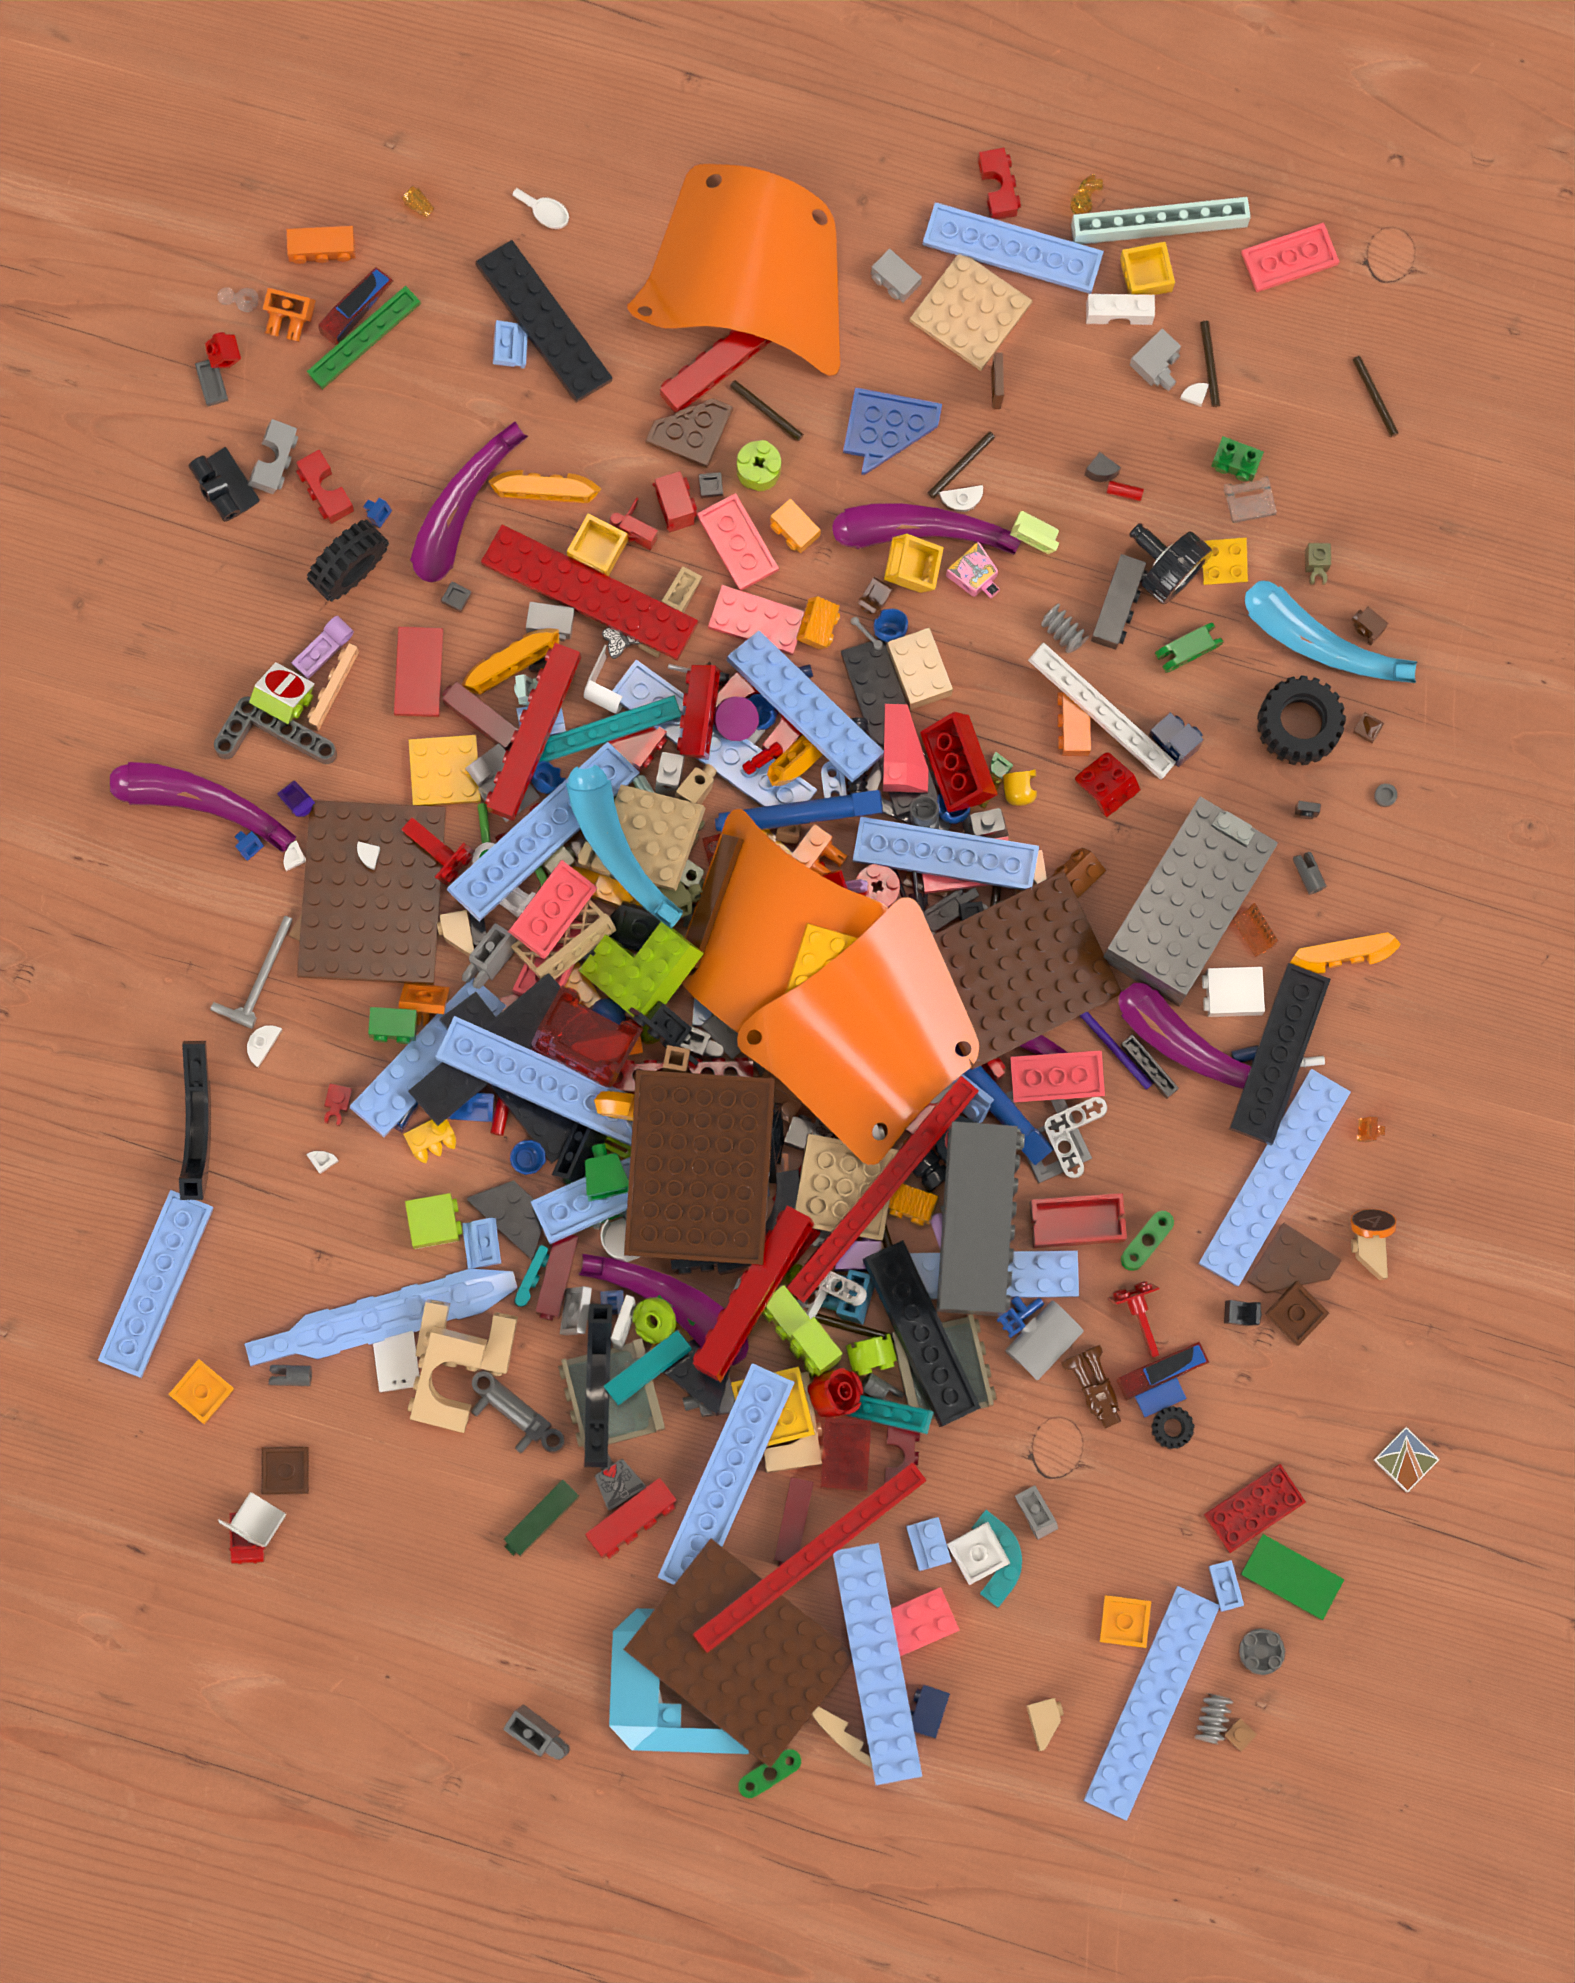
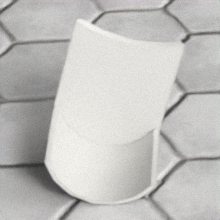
M604 645L588 679L583 696L585 699L618 714L623 707L619 705L622 696L595 683L607 658L605 654L607 645Z
M623 1217L611 1223L607 1219L602 1226L600 1236L602 1245L609 1256L624 1262L640 1258V1256L624 1255L626 1219Z
M250 1492L231 1524L219 1519L218 1521L251 1543L266 1547L286 1516V1513Z

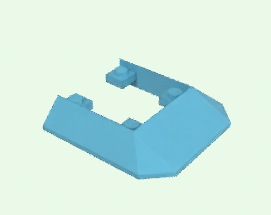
M637 1608L613 1630L609 1726L631 1750L749 1754L747 1749L722 1729L681 1728V1704L659 1703V1678L623 1650L654 1609Z

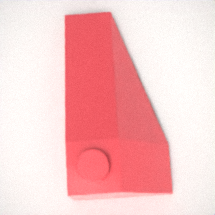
M885 704L883 791L928 793V767L908 705Z

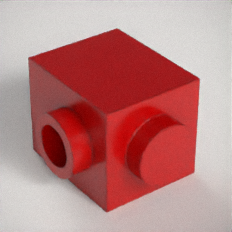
M218 332L213 334L212 338L205 343L211 368H230L241 360L235 334Z

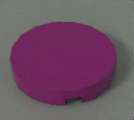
M733 696L724 699L717 706L714 725L717 732L723 738L730 741H742L754 734L758 726L759 715L751 701L744 697Z

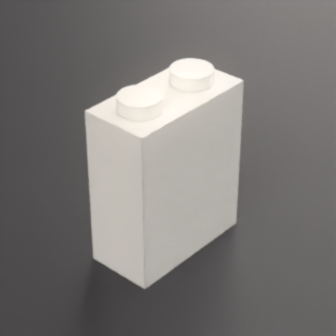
M1262 967L1208 968L1205 973L1206 975H1202V987L1207 992V997L1203 998L1204 1011H1208V1017L1263 1015L1265 1012Z

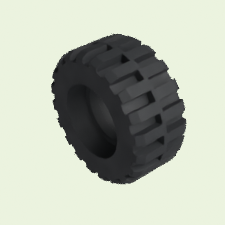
M1293 676L1287 678L1286 682L1280 681L1268 692L1260 706L1257 717L1259 720L1257 730L1261 732L1260 740L1262 744L1266 743L1268 745L1267 751L1270 754L1275 752L1278 755L1277 759L1280 761L1287 759L1289 764L1296 765L1297 762H1301V765H1309L1311 761L1316 763L1322 757L1331 753L1344 732L1346 715H1343L1345 710L1343 703L1338 701L1340 696L1337 692L1332 693L1330 691L1331 686L1329 684L1321 685L1318 678L1314 677L1313 680H1308L1307 676H1300L1299 679H1295ZM1295 702L1310 705L1318 712L1321 718L1322 726L1320 732L1315 737L1309 739H1300L1292 736L1282 725V710L1288 704Z

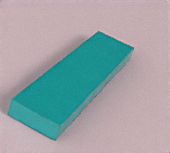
M677 1330L604 1385V1388L619 1406L686 1355L692 1348Z
M860 1395L859 1402H861L858 1410L846 1415L852 1418L928 1434L933 1412Z

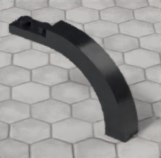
M183 1041L186 1123L183 1163L179 1176L180 1200H203L207 1186L211 1145V1088L208 1077L206 1041Z
M799 1170L776 1173V1197L771 1214L766 1221L765 1236L770 1230L774 1229L777 1224L778 1214L782 1210L784 1211L787 1205L795 1209L799 1190ZM685 1259L671 1260V1268L674 1272H678V1275H688L692 1273L691 1270L701 1269V1272L714 1271V1267H718L720 1275H725L743 1270L752 1265Z
M589 1304L584 1467L608 1468L609 1393L604 1388V1385L610 1382L612 1304Z

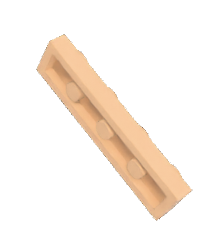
M349 643L346 649L343 648L338 657L340 662L337 668H332L328 676L330 681L327 687H323L318 695V700H320L316 708L312 707L309 712L308 719L311 728L319 731L359 654L356 646Z

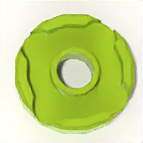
M657 1297L647 1298L638 1303L634 1309L632 1320L636 1326L635 1330L644 1341L651 1344L661 1343L675 1332V1313L665 1300ZM651 1315L657 1318V1326L651 1323Z

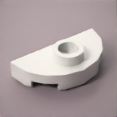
M983 485L939 492V496L944 504L954 509L953 511L966 512L973 509L980 502L983 495Z
M274 1025L263 1026L250 1036L247 1043V1053L251 1062L259 1068L282 1032V1028Z

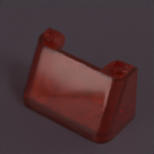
M562 985L539 1025L531 1045L538 1052L604 1087H612L643 1028L639 1027L632 1020L622 1021L619 1025L579 1004L580 997L578 992L573 988H566Z

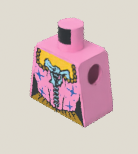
M979 542L947 569L946 576L973 597L983 590L990 598H993L1000 591V588L993 582L997 577L998 570Z

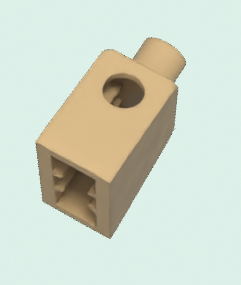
M706 764L702 770L695 767L678 788L674 798L702 804L712 790L713 777L717 770L710 764Z

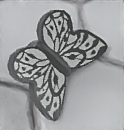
M609 627L605 628L602 632L603 638L609 642L607 647L612 659L618 658L624 649L630 647L631 644H642Z

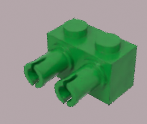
M1222 436L1211 467H1214L1219 473L1235 475L1240 481L1252 482L1264 451Z
M370 1007L369 1037L373 1038L374 1042L381 1043L387 1042V1039L396 1040V1043L410 1044V1041H416L417 1011Z

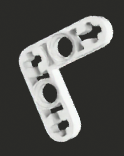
M1100 1097L1091 1098L1049 1117L1045 1122V1130L1065 1174L1070 1178L1075 1179L1082 1176L1084 1164L1069 1132L1106 1114L1107 1104ZM1096 1101L1098 1104H1103L1101 1113L1097 1114L1096 1111L1090 1112L1091 1118L1087 1119L1086 1113L1082 1109L1083 1106H1086L1087 1110L1093 1108V1103ZM1080 1111L1083 1116L1081 1122L1072 1123L1069 1118L1071 1112ZM1065 1115L1066 1121L1070 1125L1069 1128L1066 1129L1064 1124L1059 1127V1132L1049 1130V1127L1052 1126L1051 1121L1055 1120L1056 1123H1060L1063 1121L1061 1116ZM1061 1141H1068L1071 1144V1150L1066 1154L1058 1150V1145ZM1075 1153L1076 1157H1072L1075 1165L1080 1164V1167L1077 1169L1078 1173L1068 1172V1168H1070L1069 1161L1063 1162L1062 1158L1070 1157Z
M830 1271L817 1288L819 1290L813 1291L812 1294H815L813 1303L808 1305L807 1300L802 1303L799 1299L797 1302L803 1309H808L805 1312L811 1319L818 1313L827 1293L851 1305L858 1306L865 1301L867 1292L859 1284ZM842 1281L841 1289L835 1292V1285ZM849 1290H851L853 1292H856L857 1295L852 1296L848 1294Z

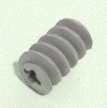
M1058 603L1043 617L1041 626L1043 628L1048 627L1047 632L1049 634L1055 633L1053 636L1054 640H1060L1059 645L1061 647L1067 645L1065 651L1071 653L1081 647L1087 641L1089 635L1083 638L1082 635L1085 630L1076 631L1078 623L1069 624L1072 617L1064 618L1066 610L1058 612L1060 607Z
M1207 1693L1211 1697L1204 1698L1203 1702L1208 1704L1209 1707L1201 1708V1711L1207 1715L1199 1717V1720L1204 1725L1197 1726V1729L1202 1734L1195 1735V1739L1219 1745L1217 1741L1225 1740L1219 1732L1227 1731V1728L1222 1726L1221 1723L1229 1722V1719L1223 1715L1231 1713L1226 1704H1233V1701L1223 1696Z

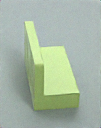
M1024 511L1019 512L1010 533L1011 536L1047 554L1056 551L1059 542L1055 541L1059 532L1057 528Z

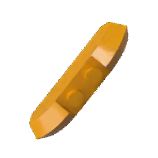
M512 470L501 473L488 481L495 493L503 498L590 503L601 490L591 480L572 473H568L567 478H563L561 475L541 477L537 473H529L527 476L523 475V470Z
M539 629L523 635V639L520 641H515L505 650L494 653L488 660L483 659L468 672L462 682V686L473 694L481 695L545 657L548 649L553 648L554 643L559 644V629Z
M802 735L769 766L767 776L772 786H782L794 781L823 754Z
M572 867L598 887L590 898L616 908L623 901L642 906L617 880L584 868Z
M1381 933L1299 948L1290 963L1317 974L1326 973L1325 965H1328L1329 968L1342 966V962L1351 961V964L1364 962V958L1367 959L1369 964L1378 963L1392 955L1401 944L1390 933Z
M601 1091L594 1099L597 1113L603 1116L633 1121L635 1095L614 1091Z

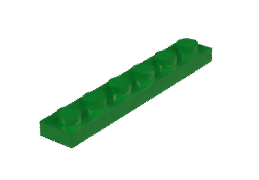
M404 286L307 371V374L323 390L421 304V301L407 286Z

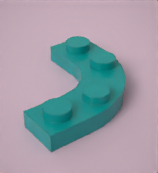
M985 1510L972 1529L974 1530L988 1522L1010 1561L1008 1565L995 1572L994 1576L980 1592V1595L999 1608L1020 1577L1022 1553L1014 1533L988 1510Z

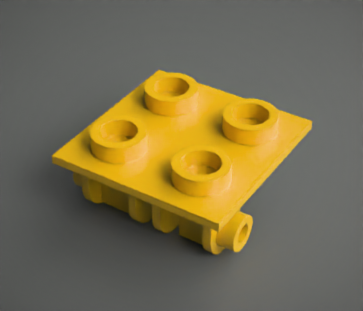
M1246 537L1203 540L1213 551L1211 557L1203 566L1204 585L1248 582Z

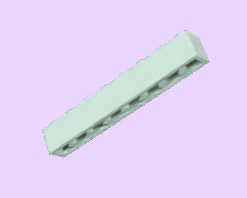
M1248 197L1077 214L1073 215L1071 228L1074 243L1088 244L1243 228L1248 226L1250 211Z

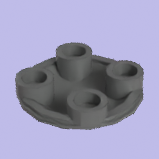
M1260 1628L1252 1630L1244 1636L1240 1643L1239 1655L1246 1669L1254 1674L1267 1675L1281 1667L1285 1657V1648L1278 1633Z

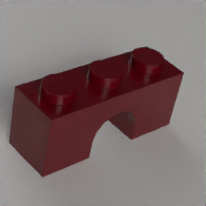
M887 1425L886 1446L898 1447L903 1452L904 1461L899 1467L885 1468L884 1484L913 1462L915 1465H918L919 1451H915V1442L920 1441L919 1432Z

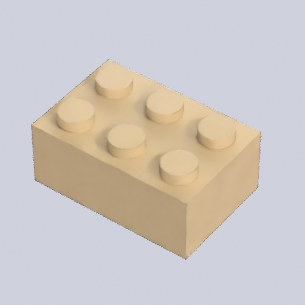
M930 628L887 642V649L909 710L952 695L953 688Z

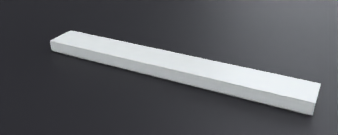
M1044 642L1028 659L1031 664L1160 780L1164 778L1176 763Z

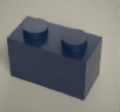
M924 1684L921 1689H916L913 1701L917 1703L914 1711L910 1710L914 1732L936 1739L950 1693Z

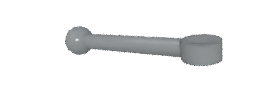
M852 617L851 624L856 625L872 641L876 650H881L883 647L882 641L876 640L860 624L858 617Z

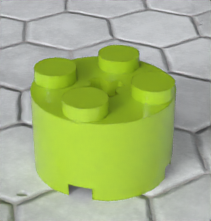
M766 440L753 441L746 444L740 450L737 457V476L739 481L748 489L756 491L768 490L776 484L781 473V457L778 450ZM755 464L763 465V468H759Z
M885 1334L886 1339L884 1340L880 1336L854 1342L855 1347L853 1348L851 1344H847L846 1349L852 1371L857 1372V1375L860 1376L871 1373V1368L879 1366L881 1370L894 1367V1361H897L891 1335Z

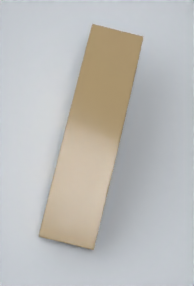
M682 567L661 602L684 613L702 576ZM639 644L638 648L657 658L661 654L644 644Z
M818 1706L812 1714L816 1722L844 1750L873 1769L871 1757L860 1751L864 1742L844 1732L848 1722Z

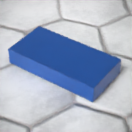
M1177 1378L1135 1397L1144 1418L1187 1399Z

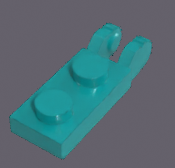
M542 1245L538 1247L514 1300L517 1306L524 1307L528 1303L527 1301L530 1300L529 1289L530 1287L535 1288L540 1276L537 1275L540 1266H546L550 1256L547 1254L549 1248Z

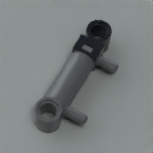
M481 1371L474 1375L472 1387L481 1396V1399L471 1409L473 1415L477 1417L488 1403L502 1413L526 1434L515 1447L519 1453H523L533 1440L536 1443L541 1440L543 1448L549 1453H558L563 1449L565 1445L564 1436L561 1431L550 1429L552 1424L534 1411L490 1373ZM481 1378L490 1380V1386L485 1390H481L477 1386ZM556 1435L559 1437L560 1442L556 1447L547 1445V1438L549 1436Z

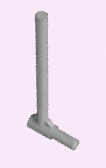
M284 916L244 1008L240 1007L233 1010L213 1002L211 1011L231 1018V1021L252 1029L254 1027L257 1017H255L252 1010L293 920L292 918Z

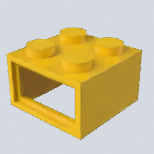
M1166 242L1122 250L1120 262L1128 294L1158 295L1173 291L1175 280Z
M588 513L567 550V556L609 576L628 542V534Z
M909 534L893 537L884 580L919 593L935 590L944 547Z

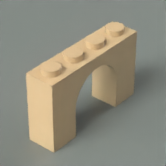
M432 1299L426 1300L415 1356L421 1357V1354H426L427 1346H423L427 1332L431 1333L434 1326L446 1329L450 1303ZM495 1312L489 1341L486 1345L480 1368L455 1361L444 1362L443 1365L449 1367H456L457 1364L466 1366V1370L478 1372L479 1369H484L495 1376H502V1373L506 1374L509 1368L518 1316Z
M435 1326L431 1333H426L423 1346H427L425 1355L421 1354L418 1368H422L420 1376H416L413 1389L417 1390L415 1398L411 1397L408 1411L411 1412V1420L464 1433L472 1405L441 1396L433 1386L432 1371L439 1364L448 1361L480 1368L488 1340Z
M803 1372L801 1376L815 1435L800 1438L790 1445L766 1448L764 1451L766 1473L822 1465V1460L826 1459L824 1445L819 1446L818 1437L822 1436L821 1424L816 1423L815 1414H817V1411L813 1407L807 1391L808 1385L814 1379V1377H809V1372Z

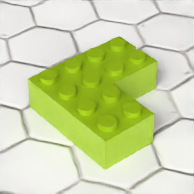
M660 922L636 956L621 943L605 934L593 950L596 954L594 956L590 954L578 971L632 1017L634 1015L628 1011L631 1007L647 1017L658 1001L666 1005L704 953L675 929L669 928Z
M785 1285L775 1291L762 1312L764 1318L769 1323L771 1321L774 1322L777 1326L775 1331L783 1341L785 1339L788 1340L790 1351L797 1359L802 1358L805 1363L803 1367L806 1372H809L811 1377L814 1375L820 1376L825 1371L832 1369L840 1362L843 1353L815 1317L810 1319Z

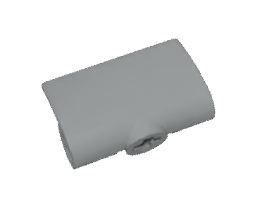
M497 744L465 768L479 786V793L485 801L488 793L494 791L496 786L494 779L497 772L502 771L505 764L502 761L506 751L501 744ZM531 784L528 786L518 813L539 798L538 793ZM502 817L505 822L509 821V819Z
M1052 1300L1036 1318L1034 1317L1026 1325L1021 1334L1005 1351L1036 1380H1039L1084 1330L1063 1308Z

